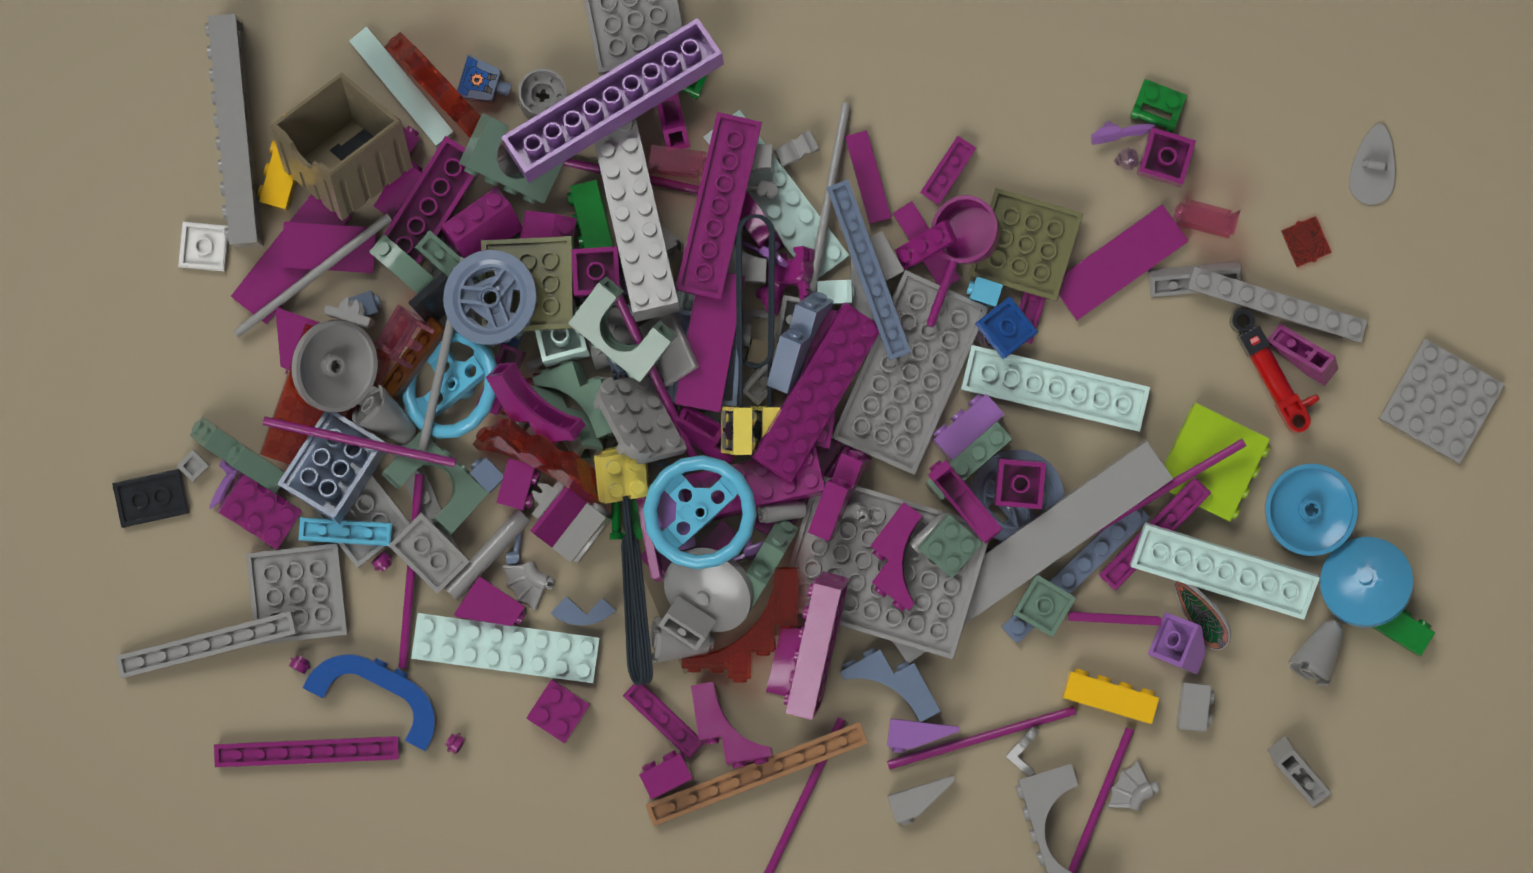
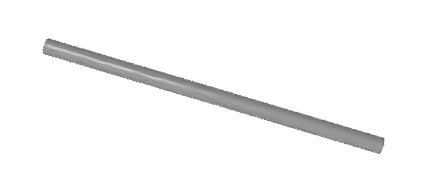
M842 103L814 248V273L809 282L810 289L808 290L811 293L816 292L832 207L827 187L836 184L851 106L848 103Z
M386 213L233 330L238 338L381 230L393 220L391 216Z
M448 318L418 449L425 451L428 449L454 328Z

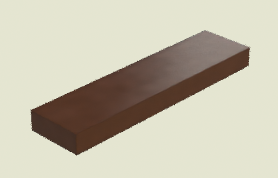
M431 316L381 383V386L388 391L396 402L443 339L445 327L435 317Z

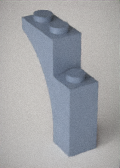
M813 292L796 304L789 330L780 335L767 386L784 393H789L799 378L813 338L833 306L834 300L827 298V295L824 293Z
M872 648L862 654L863 659L857 662L852 659L842 665L844 669L840 673L844 680L869 679L880 682L895 690L908 702L920 722L940 712L914 662L908 664L907 661L895 667L897 671L893 673L880 649L876 651Z

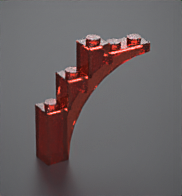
M399 32L389 40L384 48L470 139L481 116L435 68L427 57Z
M512 418L499 419L493 426L483 427L477 432L476 440L472 445L478 450L497 452L518 459L554 478L577 494L586 503H601L598 499L596 471L574 451L562 452L543 434L530 435Z
M776 567L773 589L768 605L753 627L737 641L720 650L709 652L705 655L682 658V669H687V672L691 673L701 672V669H710L711 673H724V670H728V679H733V682L745 683L747 679H751L753 676V652H757L758 656H769L770 652H775L776 625H780L781 629H793L794 625L799 623L800 567Z

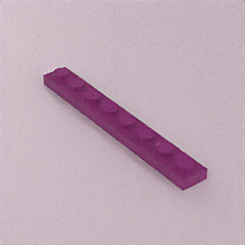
M399 736L214 744L215 767L400 759Z

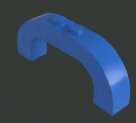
M345 654L325 660L308 676L302 688L321 698H326L332 684L344 674L359 675L400 696L409 703L413 711V724L405 741L423 751L428 750L436 731L435 707L427 692L419 684L407 678L408 673L398 668L395 671L387 668L388 663L379 658H376L374 661L361 655Z

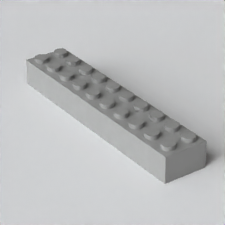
M236 14L208 16V23H205V33L210 38L207 54L208 59L212 60L213 68H209L210 81L214 82L215 91H211L213 105H216L217 114H214L213 118L215 128L219 130V136L216 137V148L221 152V159H218L219 173L223 174V182H220L221 195L225 196L226 205H222L223 218L227 219L228 228H224L225 240L236 249L261 247L264 245L260 203L257 197L258 182L242 20Z
M635 118L594 144L635 322L680 312V307L638 124Z

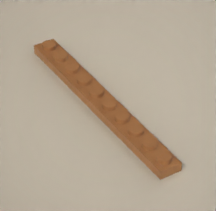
M858 722L775 754L773 759H768L769 763L761 765L749 764L746 767L736 769L648 803L646 808L653 826H656L866 745L868 741L861 723Z

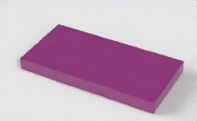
M284 222L281 268L313 270L368 227ZM376 233L329 268L328 271L373 273L374 256L369 251L375 245Z

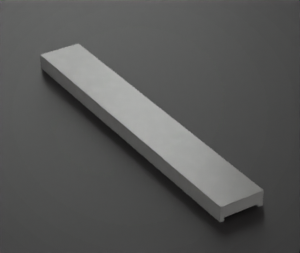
M1144 440L1018 528L1008 537L988 549L984 556L964 625L1170 482L1173 477L1149 443ZM893 642L908 664L926 652Z

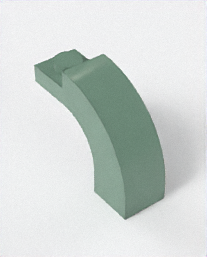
M383 235L369 251L417 294L435 280L432 275L386 235Z

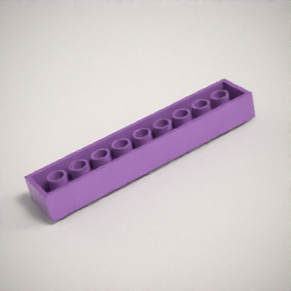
M696 18L501 137L503 144L527 182L530 183L724 65L722 52L700 20Z

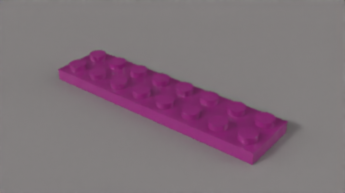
M717 112L676 291L721 301L760 135L761 121Z
M848 303L842 304L751 458L788 483L792 482L877 339L879 331L874 321Z

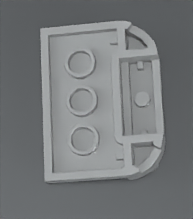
M648 375L641 382L630 377L613 380L612 377H609L602 382L595 394L593 405L595 410L601 409L619 443L615 449L620 455L624 453L626 456L637 460V464H643L684 454L686 447Z

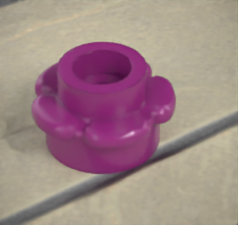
M385 551L377 555L371 562L375 567L374 570H381L383 572L392 565L390 561L392 555H388Z
M299 655L295 659L290 658L292 661L289 667L303 674H306L307 670L311 669L308 666L309 661Z
M461 733L450 735L445 744L448 747L447 752L457 754L466 740L460 736Z

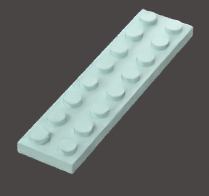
M740 110L733 114L734 116L745 118ZM713 130L703 136L708 145L710 144ZM759 136L757 144H765ZM772 153L771 170L751 173L748 185L756 186L761 180L773 182L779 191L775 199H768L766 195L764 197L756 196L754 191H748V193L765 216L770 219L784 246L794 258L796 253L793 251V247L805 246L812 249L815 248L820 216ZM827 228L818 279L849 256L829 228Z
M972 345L961 390L980 395L987 394L989 397L1140 432L1150 387L1012 354L1003 360L996 350Z
M1146 522L1130 563L1132 568L1303 620L1320 579L1318 575Z
M418 613L411 659L594 683L600 638Z

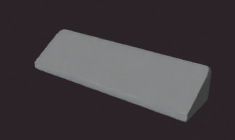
M1238 261L1150 269L1148 270L1150 297L1197 293L1187 289L1193 267L1241 281V266Z

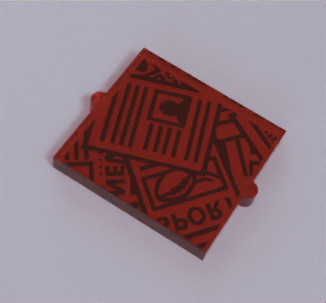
M1316 216L1303 222L1297 221L1296 225L1281 231L1296 268L1311 261L1315 263L1318 258L1332 253Z

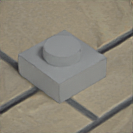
M192 450L177 467L192 482H195L210 465Z

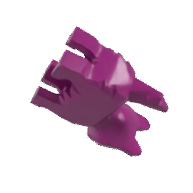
M805 246L793 247V251L796 253L793 260H788L787 253H778L788 265L783 267L775 264V315H778L780 312L785 288L797 285L800 301L810 295L808 290L810 289L809 282L814 273V249ZM767 261L766 284L756 290V298L762 300L766 312H768L769 261Z

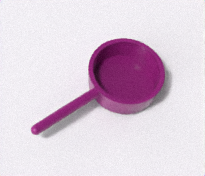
M970 195L954 197L945 202L933 218L931 228L944 220H949L957 242L939 252L949 262L927 319L929 327L935 326L957 264L972 265L980 263L990 257L999 244L1001 237L1000 222L991 207L978 197Z

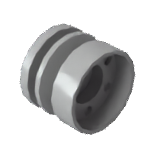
M547 68L535 69L527 73L519 86V104L523 113L529 119L567 97L566 85L562 77L555 71ZM542 93L546 94V98H548L544 102H540V98H538L541 97Z

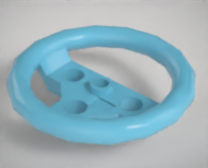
M455 329L451 343L460 342L470 346L474 350V355L466 362L457 361L454 354L449 350L447 359L449 370L444 373L440 390L443 400L439 405L437 404L435 416L444 413L459 399L465 400L470 398L475 391V386L482 380H484V390L478 405L465 419L448 425H440L433 422L431 436L438 439L459 438L477 428L490 413L496 398L486 379V376L497 366L492 349L488 345H481L464 338ZM442 341L427 360L434 372ZM475 366L476 374L471 377L470 371ZM416 375L403 392L402 399L408 417L422 431L431 391L423 397H416Z
M704 455L681 458L661 470L648 488L643 507L646 532L657 551L676 565L696 570L718 567L737 556L752 537L757 517L754 493L743 474L724 460ZM706 470L718 473L722 477L711 488H694L682 474L688 471ZM684 489H689L692 493V498L688 502H682L679 497L680 492ZM665 490L677 503L676 520L662 531L659 527L657 509L661 494ZM715 491H722L725 495L724 501L720 504H715L712 500V495ZM739 495L743 515L739 531L728 545L715 553L694 555L679 550L681 546L687 543L705 525L709 524L718 513ZM699 508L704 509L705 514L702 517L697 516L699 514L697 511ZM681 522H687L690 525V532L687 535H681L678 532V525Z

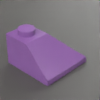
M1165 612L1148 655L1198 674L1206 654L1202 626Z

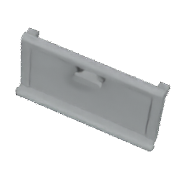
M676 313L654 317L639 327L645 338L649 331L661 321L678 335L656 364L665 387L673 386V383L700 367Z

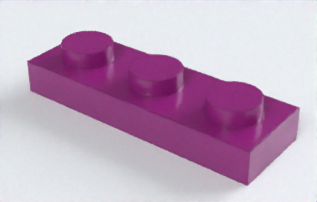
M957 136L920 194L939 206L975 152L976 147Z
M944 220L895 249V252L903 269L909 270L957 242V238L950 221Z

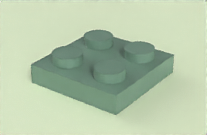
M946 513L917 548L953 578L982 545V542L951 515Z
M1036 574L1012 614L1053 637L1076 597Z

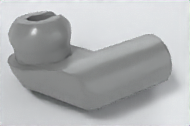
M851 502L847 505L842 519L851 515L860 522H865L869 519L870 512L867 507L857 502Z

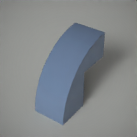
M566 596L551 614L569 624L590 625L608 618L616 609L604 598H601L590 612L586 614Z

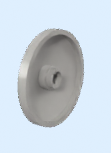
M336 319L316 324L302 336L294 351L292 378L297 392L306 403L322 411L342 412L353 408L367 396L374 384L378 368L375 346L369 335L354 323Z
M693 548L684 552L703 555L715 553L717 550ZM730 559L718 567L698 570L676 565L672 562L665 573L664 590L669 604L672 605L676 597L679 596L715 619L716 623L710 632H724L737 627L745 620L752 608L754 593L751 581L744 569L734 559Z

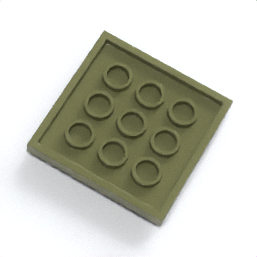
M995 188L990 207L1000 222V241L990 257L980 263L971 265L969 276L980 277L1002 284L1008 288L1057 302L1084 214Z
M572 236L481 240V251L497 250L509 253L522 261L533 275L537 285L538 302H536V312L530 320L531 323L523 331L573 329L568 324L574 316L571 249H574V241ZM494 271L482 274V281L495 276ZM514 290L511 313H516L518 309L520 291ZM489 292L485 296L487 304H493L497 300L495 292ZM482 317V327H485L488 321Z

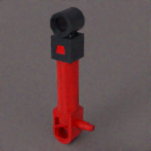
M1240 309L1234 312L1230 317V327L1233 331L1241 333L1237 339L1247 357H1250L1272 396L1275 402L1274 406L1286 428L1293 433L1306 431L1311 424V418L1306 409L1320 400L1319 396L1315 394L1301 401L1298 394L1294 393L1269 348L1270 343L1259 325L1253 327L1255 324L1254 314L1247 309ZM1239 315H1244L1247 318L1248 324L1246 327H1241L1237 324V317ZM1295 415L1303 418V425L1300 428L1293 425L1292 420Z

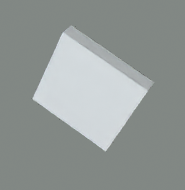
M183 222L178 267L225 272L228 242L225 240L224 228H228V226Z

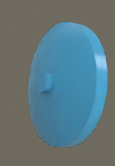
M1303 464L1282 473L1270 487L1265 501V519L1273 537L1289 551L1305 556L1323 555L1340 547L1353 532L1358 516L1356 495L1349 482L1339 472L1319 464Z
M1360 537L1344 542L1340 547L1331 552L1321 570L1320 588L1326 606L1338 619L1357 627H1376L1392 621L1406 608L1413 592V573L1406 556L1395 545L1379 538Z

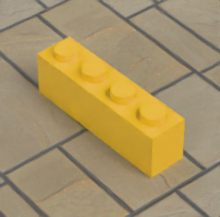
M273 140L269 152L272 154L270 163H266L263 175L266 176L264 185L260 184L257 197L260 198L259 202L261 204L289 211L297 181L293 179L292 174L288 175L284 171L276 142Z
M1077 668L1075 672L1069 671L1062 698L1152 724L1159 697L1154 696L1155 691L1142 688L1141 692L1132 690L1133 685L1120 681L1119 685L1110 683L1111 678L1098 675L1097 679L1088 677V671Z

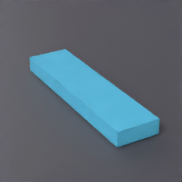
M300 517L299 540L388 546L392 542L393 523L342 520L339 525L331 519Z

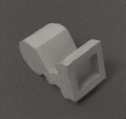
M810 130L801 134L799 138L792 139L773 152L777 154L781 167H785L798 162L805 154H813L820 149Z

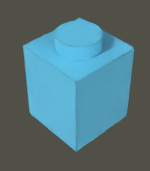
M976 277L975 281L970 280L966 293L970 294L969 299L995 308L1003 285Z

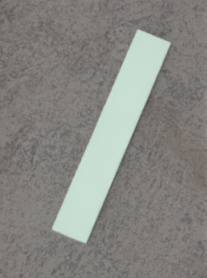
M367 26L349 40L436 147L441 144L445 136L449 137L454 133Z

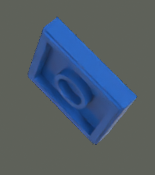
M1008 297L975 323L1003 360L1038 333L1011 297Z

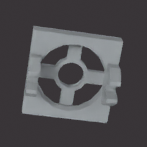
M346 297L340 302L338 308L329 305L325 306L324 313L329 317L348 321L368 329L374 328L375 320L364 316L363 303H359L356 299L355 301H349V297Z
M560 478L553 487L549 484L539 483L538 486L543 492L532 491L535 501L539 503L532 515L540 519L568 482Z

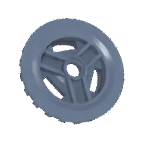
M497 250L476 252L459 262L450 273L443 296L445 313L453 328L464 338L481 345L507 343L512 338L519 336L524 328L528 327L531 323L530 320L535 315L536 302H538L537 285L531 271L515 256ZM488 271H494L495 276L477 284L474 283V279ZM514 290L520 291V303L516 313H511ZM489 292H495L497 295V300L493 304H487L485 301V296ZM471 309L488 321L485 327H482L469 317L468 313Z
M1012 449L995 454L978 468L971 482L972 489L970 490L1003 529L994 537L999 541L1008 537L1038 514L1032 513L1033 508L998 506L1009 517L1002 523L988 508L994 502L998 457L1036 460L1046 463L1045 497L1040 513L1064 497L1062 481L1055 468L1040 455L1027 450Z

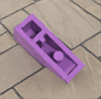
M890 718L887 747H892V752L905 753V749H913L959 732V726Z

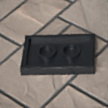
M180 469L112 483L121 528L190 514Z

